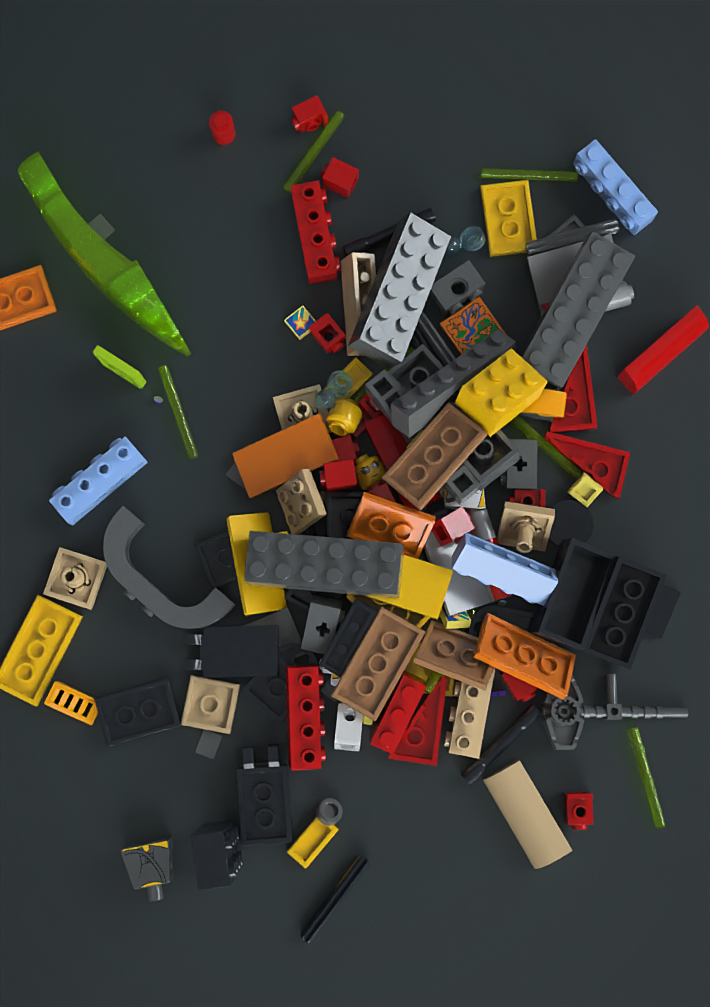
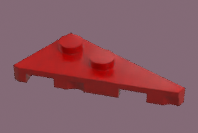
M587 345L571 371L563 392L567 393L564 418L554 417L549 432L564 433L597 429Z
M548 431L545 433L544 439L600 484L613 498H620L631 452Z
M441 676L405 730L394 754L390 753L388 759L437 766L447 676Z

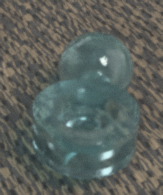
M471 226L461 233L460 238L457 239L451 236L445 254L453 256L462 247L467 251L480 249L486 240L482 229L477 226Z
M345 371L333 372L327 381L328 390L319 391L315 397L317 406L321 409H329L335 402V396H346L353 385L351 376ZM341 379L344 381L345 384L341 385L337 382V380Z

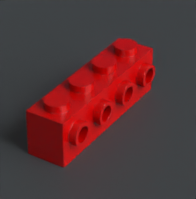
M319 180L291 185V194L309 285L337 280V271H341L339 257H334L332 249L336 248L334 233L329 234L328 226L332 225L330 211H325L323 203L327 202L325 188L320 189Z
M316 664L286 665L288 766L291 770L322 769L321 761L326 759L325 746H321V736L325 735L324 721H320V711L324 710L323 695H319V685H323V672L318 670Z

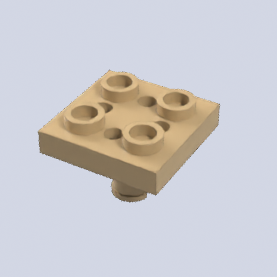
M320 384L273 397L282 430L314 416L312 410L314 413H317L318 410V414L322 415L328 433H332L326 422L328 410Z
M310 469L301 470L276 490L278 500L281 503L286 522L292 534L302 533L327 514L324 508L325 491L318 492Z
M505 501L497 534L498 543L516 547L517 551L521 553H529L531 550L545 551L555 517V509Z
M59 547L43 594L92 610L107 564L104 561ZM89 579H90V580H91V584H90L89 586H86L85 583H86V584H89ZM71 588H75V593H73V594H70V593H69V592H73V589H71Z

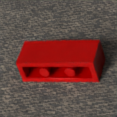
M405 670L403 671L369 735L371 745L394 754L426 688L424 679Z

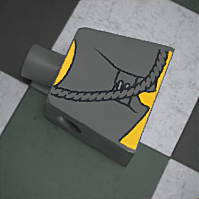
M172 837L122 848L121 854L133 888L140 889L146 887L149 902L163 899L162 884L169 883L173 879Z

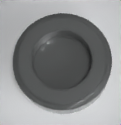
M332 798L324 799L316 808L318 820L328 826L336 824L343 814L341 804Z

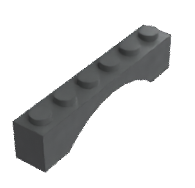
M499 329L391 403L392 425L410 438L427 426L443 403L464 384L511 348L516 352V341Z
M384 369L365 384V392L392 424L391 403L403 396L404 393ZM396 428V430L401 434V436L406 440L408 444H410L411 441L420 432L418 431L409 438ZM462 463L443 486L455 501L461 505L479 490L481 484Z

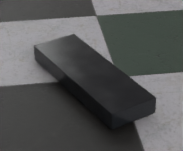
M356 598L319 666L341 678L377 615L378 610Z

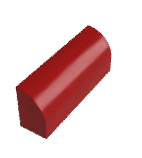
M698 305L619 374L617 378L632 395L638 392L709 328L708 320Z
M381 415L365 422L364 425L378 457L388 471L405 452L409 444L386 416ZM439 490L424 507L443 499ZM396 491L402 505L419 510Z

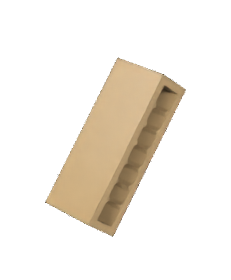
M520 760L512 761L483 779L535 869L549 865L573 851Z

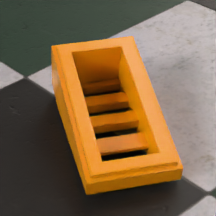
M60 681L54 682L44 702L45 705L89 725H93L98 715L93 697ZM60 690H63L64 693L59 703L55 702ZM69 695H74L69 707H66L65 704ZM81 698L83 702L78 712H76L74 709ZM90 702L93 705L86 717L83 713Z

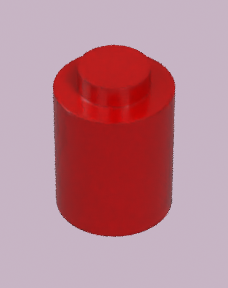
M226 111L213 113L209 119L213 139L221 145L231 143L236 135L232 116Z

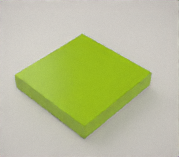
M99 345L96 346L93 351L94 356L103 366L139 389L144 387L146 380L138 370Z

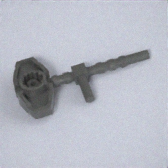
M606 674L607 704L603 705V707H581V703L584 701L573 675L570 681L568 696L565 699L545 691L542 704H544L542 716L545 717V720L542 722L554 750L575 749L585 721L582 717H604V720H620L622 717H630L631 719H638V717H643V719H650L651 717H655V719H663V717H688V709L686 707H622V704H617L616 674Z

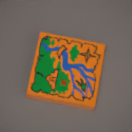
M480 297L439 325L460 355L498 329L505 333Z

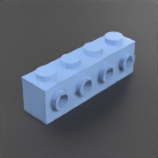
M596 139L577 153L573 162L575 169L587 180L593 191L599 194L605 201L607 207L617 215L626 229L633 235H636L653 221L658 213L656 208Z
M126 437L113 441L109 446L110 450L104 455L99 454L94 457L90 462L91 466L85 471L80 470L75 473L71 478L72 481L67 486H61L52 493L53 497L49 501L67 523L73 526L148 463Z
M466 532L452 555V569H455L459 574L477 578L485 585L491 584L499 587L507 594L521 596L529 603H538L544 606L558 583L556 569Z

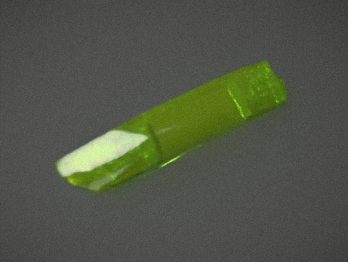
M39 152L32 154L24 160L18 168L19 177L50 229L80 270L105 297L140 327L187 357L191 355L137 260L131 262L110 246L85 222L63 194Z

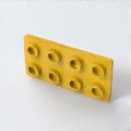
M269 513L227 517L226 521L244 615L278 611L287 608L283 588L253 586L244 582L250 531L273 533Z

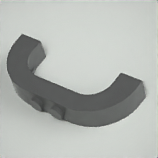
M122 506L109 522L103 542L105 562L113 577L124 587L122 592L131 600L137 598L143 604L140 608L150 617L155 614L162 621L175 627L202 629L212 626L225 618L236 604L216 587L200 604L192 607H181L172 602L133 566L129 557L130 543L145 524L125 506Z

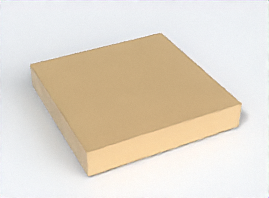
M191 675L181 725L231 734L240 684Z

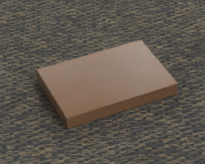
M433 620L429 624L413 661L415 664L482 690H486L495 668L473 657L478 637L457 629H446L444 624Z

